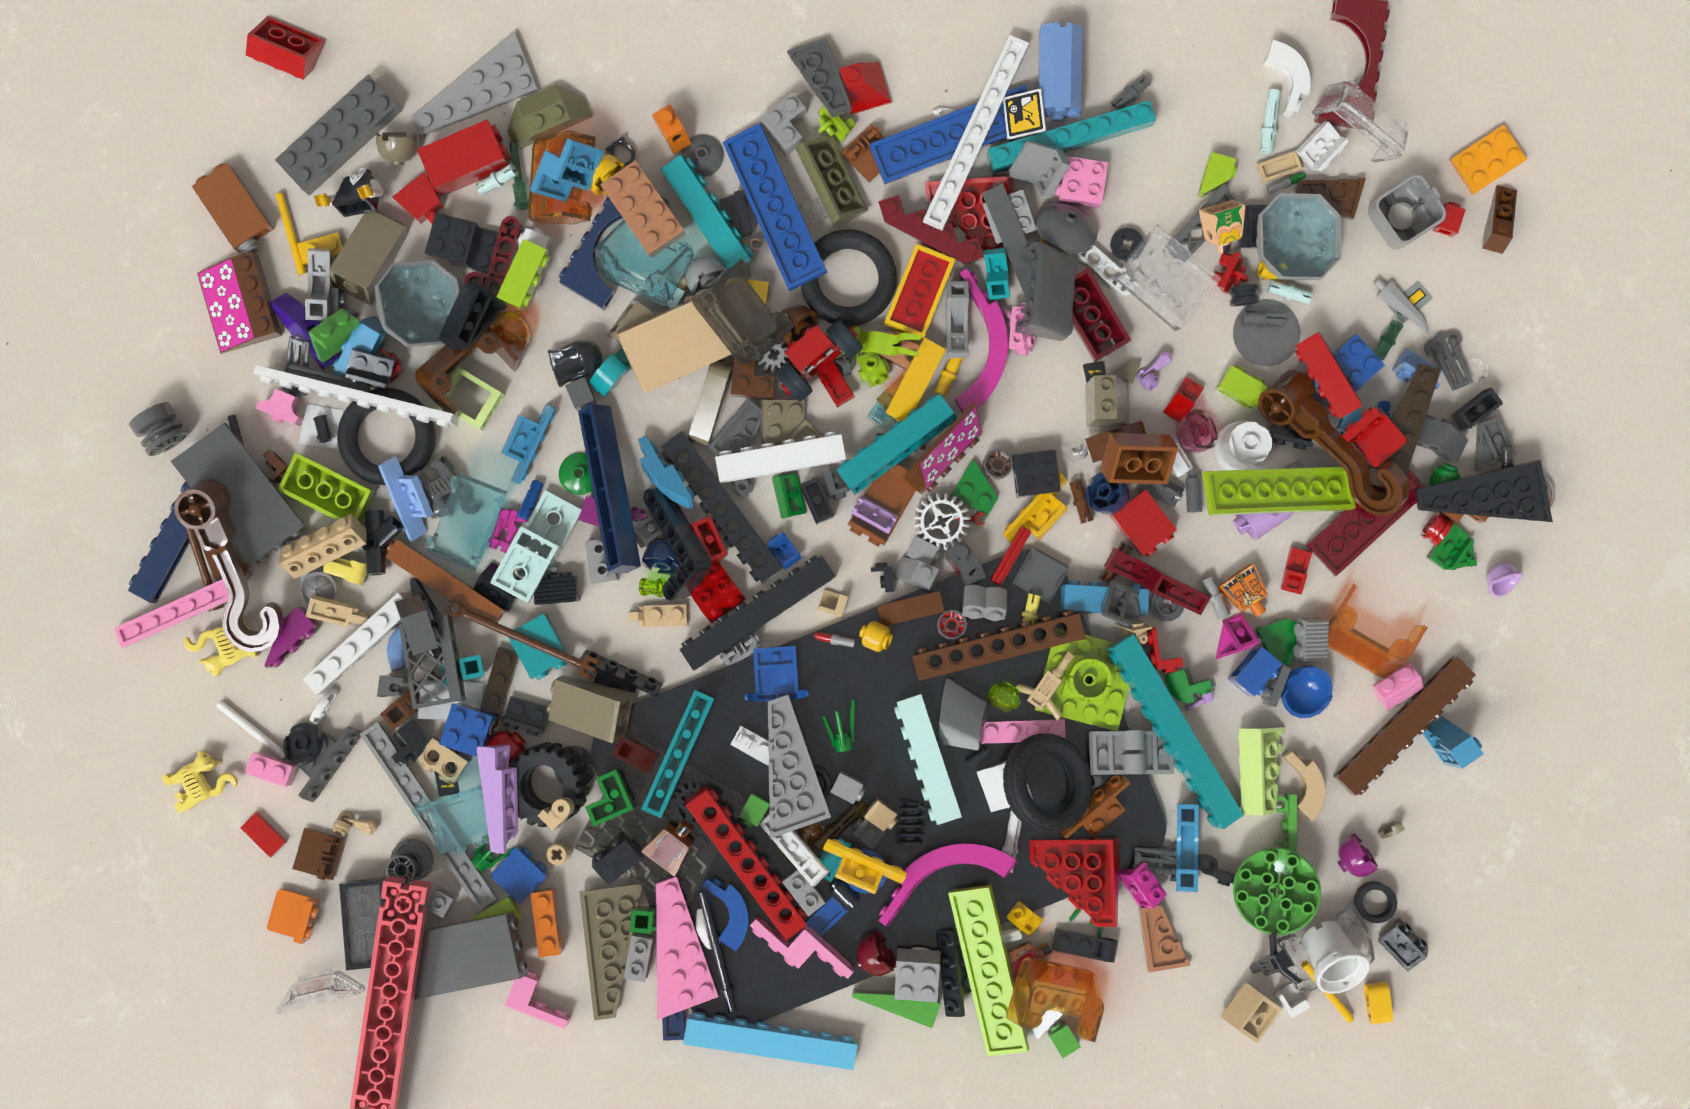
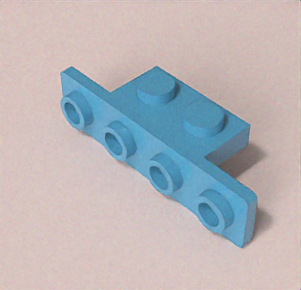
M545 404L537 423L521 415L517 416L501 451L502 454L519 461L511 478L512 482L520 485L521 481L526 479L528 475L527 468L530 462H533L536 458L537 446L545 438V429L554 418L555 413L553 411L555 407Z

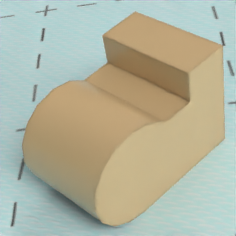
M562 797L552 804L551 809L549 807L543 809L538 817L554 831L572 814L575 807L574 802L569 797Z

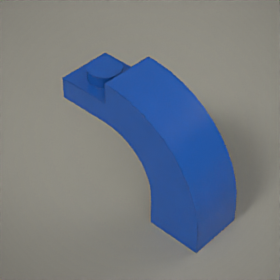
M708 877L702 887L720 898L726 904L729 911L728 925L718 940L734 951H737L746 936L749 926L748 904L742 892L732 882H730L727 888H724L722 881L716 877H713V879Z

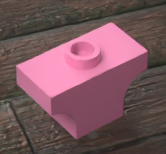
M277 389L274 390L270 399L258 401L256 409L271 414L270 419L279 423H283L286 420L301 426L303 418L297 412L300 399Z

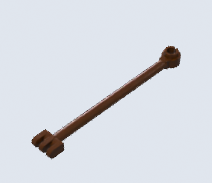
M459 601L448 603L450 607L456 605L458 608L456 613H452L451 608L446 607V612L450 617H464L580 668L578 675L589 680L593 679L594 676L586 673L588 669L596 672L597 668L589 664L592 662L599 665L600 660L586 655L585 659L581 660L465 609Z

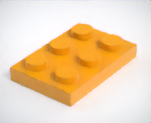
M1502 125L1449 161L1471 194L1474 195L1526 161L1527 158L1505 125Z

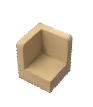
M824 590L817 610L842 617L848 597Z

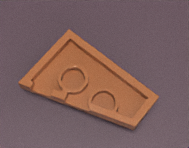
M1158 904L1154 909L1139 907L1147 971L1156 972L1191 966L1172 930L1162 905Z

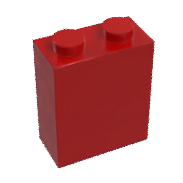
M1147 490L1142 491L1130 500L1121 511L1110 516L1140 557L1145 554L1147 557L1158 550L1156 546L1161 542L1166 544L1175 537L1173 533L1177 530Z

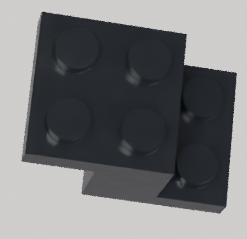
M435 212L425 254L445 259L452 265L488 274L499 232L481 228L476 222Z

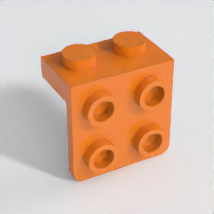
M279 889L275 896L267 929L294 937L293 942L305 943L310 940L314 928L312 925L319 913L320 907L318 904L320 899Z

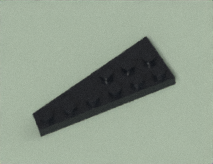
M1534 460L1414 489L1417 508L1421 511L1553 523L1541 460Z

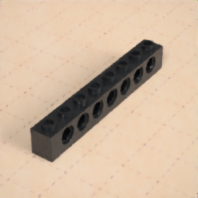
M681 431L663 444L661 447L664 451L661 454L668 463L672 461L677 467L675 468L676 471H681L683 477L689 483L688 486L691 488L694 496L697 495L702 501L699 503L700 507L706 514L710 512L714 517L712 521L718 531L722 529L727 535L724 539L731 548L735 546L739 551L736 556L742 564L745 565L747 563L752 570L749 573L756 582L760 580L761 583H764L782 570V566L684 433ZM682 452H686L689 455L686 463H679L677 460L678 455ZM694 469L701 471V477L698 480L690 478V473ZM706 486H711L714 489L713 495L708 498L704 497L702 494L703 489ZM719 503H724L726 505V512L721 515L716 514L715 506ZM731 520H736L739 523L738 530L734 532L729 531L727 528ZM743 537H749L752 541L751 546L747 549H743L740 546V540ZM756 554H761L764 557V563L760 566H755L752 562L753 556Z

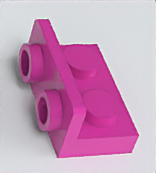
M1141 862L1134 870L1121 869L1119 871L1120 880L1139 907L1154 909L1167 896L1145 862Z

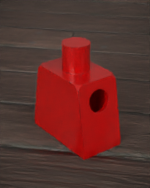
M424 172L392 196L419 223H423L428 219L432 224L435 212L438 213L444 206L438 193L433 189L429 177Z

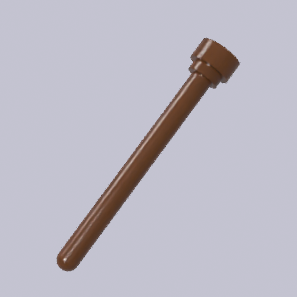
M185 527L204 587L209 586L213 583L194 529ZM219 605L213 609L208 610V612L221 609L225 607V605Z

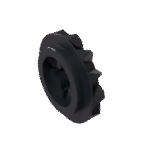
M1132 228L1118 230L1112 236L1110 242L1112 254L1118 260L1125 262L1136 260L1144 249L1143 237ZM1123 239L1126 242L1135 241L1130 246V251L1127 248L1119 249L1124 244Z

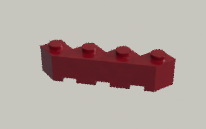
M899 195L878 201L884 222L887 225L946 256L954 258L963 265L984 260V254L978 237L958 243L952 223L946 224L942 231L937 228L932 229L930 225L923 223L927 213L925 209L905 215Z

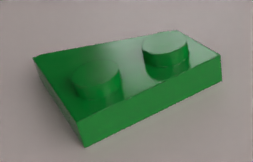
M972 460L951 495L956 496L958 500L988 516L997 502L998 496L976 462Z

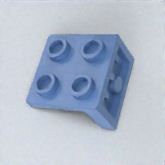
M1406 348L1392 368V371L1396 373L1395 376L1398 379L1406 382L1410 381L1419 363L1432 367L1436 366ZM1437 382L1435 389L1439 388L1441 384Z

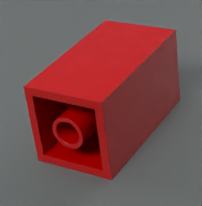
M488 119L417 149L432 187L441 197L489 177L490 173L493 171L498 172L508 166V161L512 160L507 148H505L503 143H500L503 141L499 129H497L495 124L491 125Z

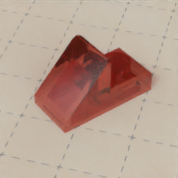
M620 736L611 756L648 774L657 754Z

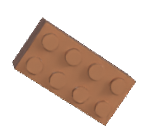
M636 160L600 184L650 258H653L686 235Z

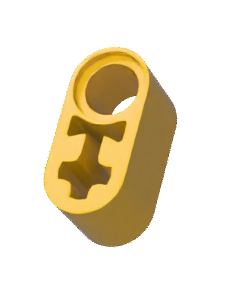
M1387 981L1364 984L1366 1010L1370 1025L1393 1022L1391 995Z

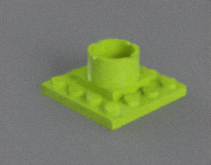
M1055 627V632L1058 634L1066 632L1064 629ZM1085 635L1086 639L1050 647L1043 677L1047 671L1051 672L1052 669L1059 665L1067 652L1075 656L1064 671L1063 683L1051 699L1063 714L1062 717L1118 731L1129 685L1120 678V670L1108 658L1109 652L1106 648L1114 642ZM1087 676H1090L1092 678V681L1089 684L1085 682V678ZM1035 707L1034 709L1036 711L1052 714L1047 707H1045L1043 711H1041L1037 707Z

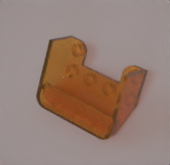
M565 130L537 138L532 147L530 188L545 150L561 155L567 138L596 147V137ZM574 186L567 202L536 194L532 191L529 192L528 216L532 222L567 225L591 221L592 207L588 201H580L582 189Z
M1026 957L1022 960L1018 970L1006 1018L1022 1028L1036 1029L1042 1024L1046 1010L1078 1016L1079 1020L1075 1032L1084 1040L1096 1042L1104 1012V1003L1097 976L1094 972L1085 968L1035 957Z

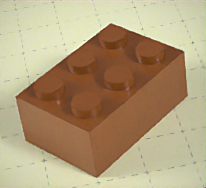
M1110 432L1100 470L1108 483L1168 484L1178 446L1169 434Z

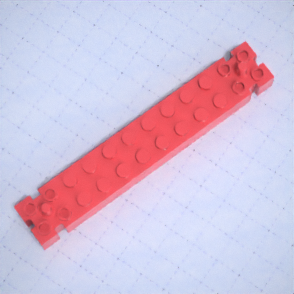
M388 876L383 881L381 898L386 899V901L379 907L350 1109H398L428 908L422 907V905L429 899L431 882L413 880L411 884H405L406 878Z

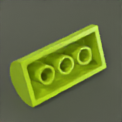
M295 452L277 489L335 520L352 514L360 523L365 517V511L369 510L374 497L373 490L298 452Z

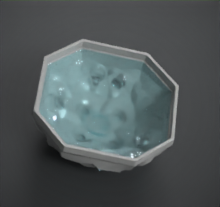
M1279 193L1258 217L1256 246L1260 260L1266 264V269L1279 279H1323L1342 259L1340 214L1321 194Z
M434 259L393 262L375 285L376 309L383 329L406 347L444 344L438 339V336L460 292L458 279Z

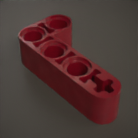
M508 216L502 220L488 275L471 272L466 275L464 284H471L473 279L478 278L480 279V284L490 292L494 284L502 286L518 251V238L521 232H523L522 224L517 218ZM514 223L516 229H512L510 232L508 226H512ZM510 243L512 245L509 252H502L504 244ZM499 264H506L504 272L498 273L496 271Z

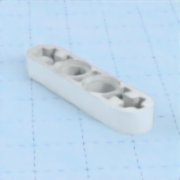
M1095 245L1087 251L1084 257L1081 255L1083 252L1072 253L1118 295L1127 297L1135 290L1133 279ZM1091 253L1097 254L1100 259L1099 263L1091 264L1088 261V255ZM1105 268H1113L1115 276L1113 278L1105 277ZM1119 274L1122 276L1120 281L1123 284L1126 282L1130 284L1128 287L1130 291L1125 290L1123 292L1121 290L1122 285L1119 282L1116 285L1112 283L1118 278Z

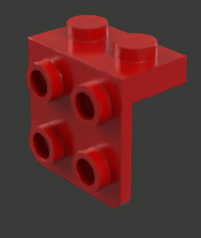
M1370 407L1362 413V418L1357 423L1353 422L1346 427V432L1342 437L1347 442L1353 443L1373 467H1379L1407 442V438L1381 408L1374 407L1372 409Z
M719 562L711 565L708 574L691 594V597L711 624L746 599Z
M1156 627L1147 630L1148 641L1145 645H1148L1149 653L1146 655L1155 670L1162 669V673L1178 671V667L1183 666L1182 658L1161 660Z

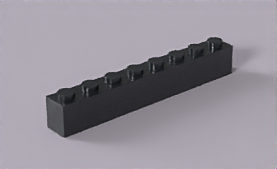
M814 555L805 561L807 565L802 569L796 567L788 573L790 577L784 581L779 578L770 584V590L765 593L761 590L752 596L754 600L749 604L743 602L735 607L736 612L731 616L726 613L717 619V625L712 628L708 625L699 631L700 636L693 640L690 637L682 642V648L679 650L692 670H697L836 578L822 555L820 557Z

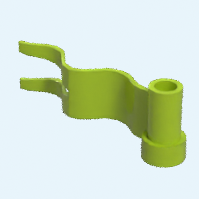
M851 326L859 335L856 339L863 346V349L853 358H858L860 353L867 352L888 356H896L898 354L918 356L919 352L899 346L894 347V344H898L902 340H921L922 335L910 333L892 335L878 331L862 332L863 328Z

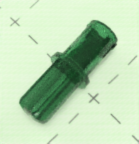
M1391 320L1384 335L1380 336L1381 341L1374 351L1380 360H1384L1391 347L1395 346V340L1404 327L1401 322Z

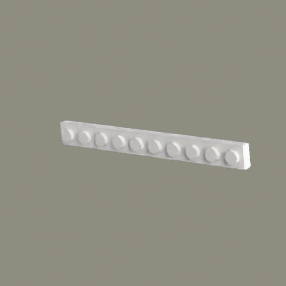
M1009 35L923 219V223L943 231L1029 45L1028 42Z
M258 365L255 366L253 372L260 377V381L267 384H272L274 381L278 382L279 386L287 389H292V386L298 387V390L308 394H311L312 391L318 392L319 396L328 399L331 396L338 397L337 400L350 404V401H355L358 406L370 408L371 405L384 413H389L391 410L397 412L396 415L404 418H409L411 415L415 416L416 420L424 423H429V420L435 421L436 425L444 428H449V425L457 427L459 418L452 413Z

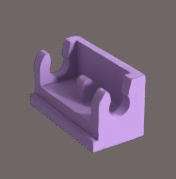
M862 495L851 512L855 517L886 534H889L898 518L896 514Z

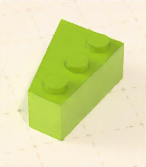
M523 239L498 292L497 298L527 312L534 291L540 283L542 270L549 263V251Z

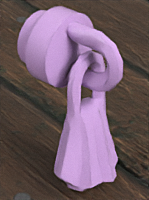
M1161 351L1148 369H1140L1137 372V380L1145 390L1151 391L1157 387V377L1153 373L1172 362L1171 353Z

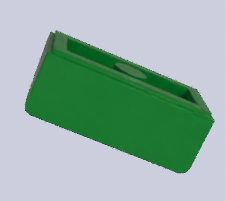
M797 472L772 478L781 519L806 514Z

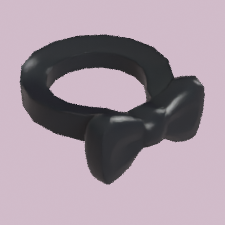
M621 137L606 147V151H610V155H614V148L617 145L628 148L631 152V158L628 162L624 163L628 166L635 159V151L629 143L624 142L625 138Z

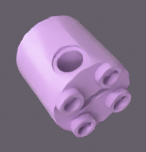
M1294 512L1235 515L1236 518L1232 522L1240 534L1247 532L1254 540H1257L1292 517Z

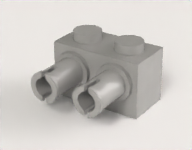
M602 539L585 541L591 584L617 581L621 573L608 572Z

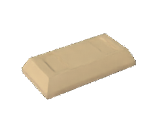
M1296 150L1256 164L1263 184L1303 170Z

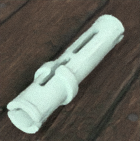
M1277 89L1268 90L1264 125L1260 133L1262 135L1261 154H1273L1274 140L1278 132L1276 124L1281 91Z

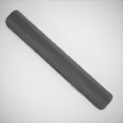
M295 363L289 365L288 373L367 393L371 389L370 384L365 382L354 383L349 378Z

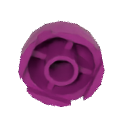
M1355 833L1348 836L1338 848L1340 860L1337 863L1344 873L1348 871L1353 876L1365 877L1377 871L1378 865L1369 849H1366L1363 844H1359L1363 841Z

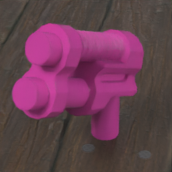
M501 508L491 535L492 537L489 538L488 542H490V548L497 550L498 546H501V552L506 553L515 534L519 530L516 526L519 522H528V520L519 518L517 511H513V509L506 510ZM502 529L508 530L504 542L498 540Z

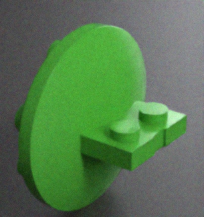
M1271 847L1253 853L1241 864L1234 879L1233 896L1239 913L1252 927L1268 934L1277 932V935H1285L1300 930L1313 919L1321 901V884L1316 870L1305 857L1290 849Z

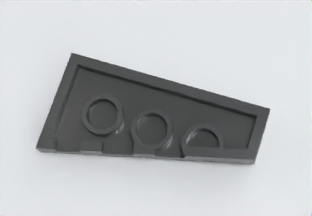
M827 38L787 51L791 61L832 118L852 111Z

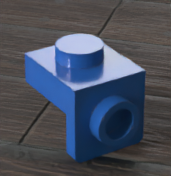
M784 532L773 536L766 544L784 570L802 558Z

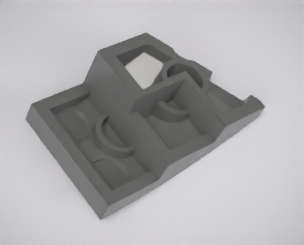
M951 677L946 678L939 719L938 744L979 750L981 748L982 727L987 722L988 701L980 696H976L968 688L959 686L953 682Z

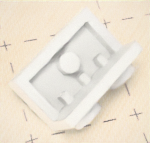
M1324 121L1296 152L1309 169L1322 171L1330 165V161L1344 150L1349 140L1346 137H1341L1328 121Z

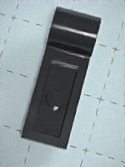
M1207 853L1198 856V870L1218 879L1217 883L1229 887L1230 883H1234L1236 874L1218 869V861L1215 857ZM1205 859H1211V867L1203 869L1202 862Z
M1056 928L1052 950L1114 963L1118 940Z

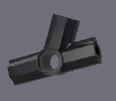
M383 510L365 511L366 544L361 547L366 551L367 575L371 576L386 574V549L390 542L404 528L401 521L397 520L394 516H390L384 521Z

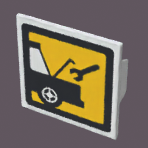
M1042 89L1004 97L1003 105L1008 140L1046 131Z

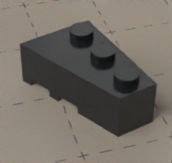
M480 283L463 284L438 339L452 350H469L484 334L485 328L489 324H493L496 321L497 315L501 311H505L508 306Z

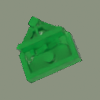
M1454 523L1445 538L1438 545L1434 546L1426 557L1443 570H1456L1468 566H1477V559L1474 558L1473 551L1474 539H1471L1470 535Z
M1276 618L1265 626L1255 628L1257 635L1260 636L1263 648L1282 664L1289 666L1294 655L1293 648L1296 645L1294 627L1297 623L1287 618Z

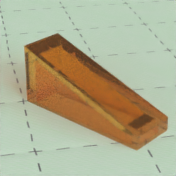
M906 371L876 399L885 409L889 406Z

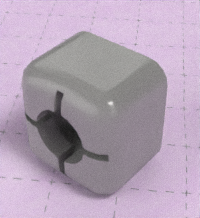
M1412 175L1377 198L1369 206L1368 215L1388 246L1399 250L1440 224L1446 217V210L1439 200L1441 195L1435 186L1431 188L1422 176ZM1420 202L1421 206L1411 212L1413 221L1409 228L1403 230L1390 225L1388 213L1392 206L1404 205L1410 209Z

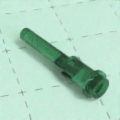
M516 141L509 142L511 162L516 168L515 171L518 172V176L514 177V184H512L515 199L513 206H516V210H526L529 208L530 201H527L526 183L522 180L518 144Z

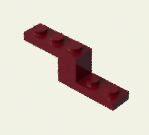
M1113 548L1104 564V567L1135 581L1152 593L1199 615H1202L1211 598L1208 594L1178 581L1166 572L1116 548Z

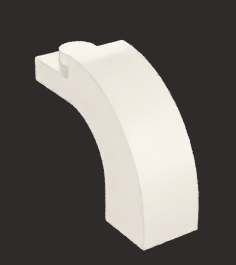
M1273 40L1269 45L1263 65L1280 71L1286 77L1289 83V94L1282 115L1290 118L1294 112H1298L1302 100L1309 96L1311 87L1310 72L1305 60L1295 49L1287 44Z

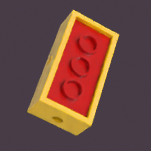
M916 244L885 319L884 326L901 333L922 335V341L925 338L952 271L955 259Z

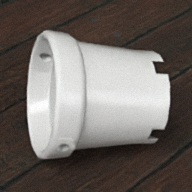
M1237 420L1226 424L1217 433L1214 441V454L1218 463L1225 470L1259 469L1267 462L1269 451L1272 448V438L1269 431L1259 425V423L1248 420Z
M1325 921L1321 923L1323 927L1318 930L1313 926L1304 934L1302 943L1313 967L1314 979L1319 989L1332 994L1350 990L1358 985L1370 970V962L1361 950L1356 949L1339 923Z

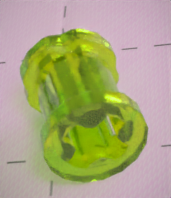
M642 578L639 582V593L641 596L656 595L657 597H663V585L666 581L663 578H658L657 580Z

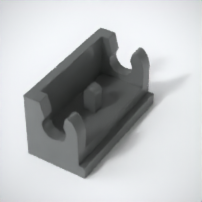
M380 675L377 697L403 695L407 691H400L399 684H408V677Z

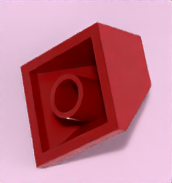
M859 62L839 68V74L852 109L851 115L891 103L879 62Z

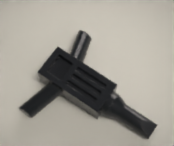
M1277 932L1270 934V954L1257 960L1258 964L1250 966L1252 973L1263 972L1264 976L1279 972L1295 985L1301 983L1303 980L1287 969L1292 966V963L1284 950L1277 951Z

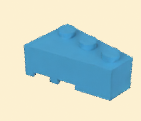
M371 316L359 320L360 326L351 332L350 338L342 345L341 350L343 352L332 366L334 369L333 374L345 376L353 347L372 353H377L381 347L384 348L385 345L382 342L387 332L383 329L379 318Z
M1443 716L1427 724L1429 727L1423 733L1444 765L1463 769L1484 754L1480 749L1482 744L1476 737H1472Z

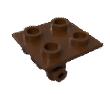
M304 828L292 869L315 875L321 880H325V878L334 880L345 839Z

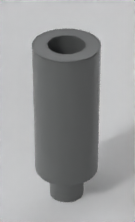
M1189 470V478L1185 479L1187 513L1202 512L1201 478H1197V470Z

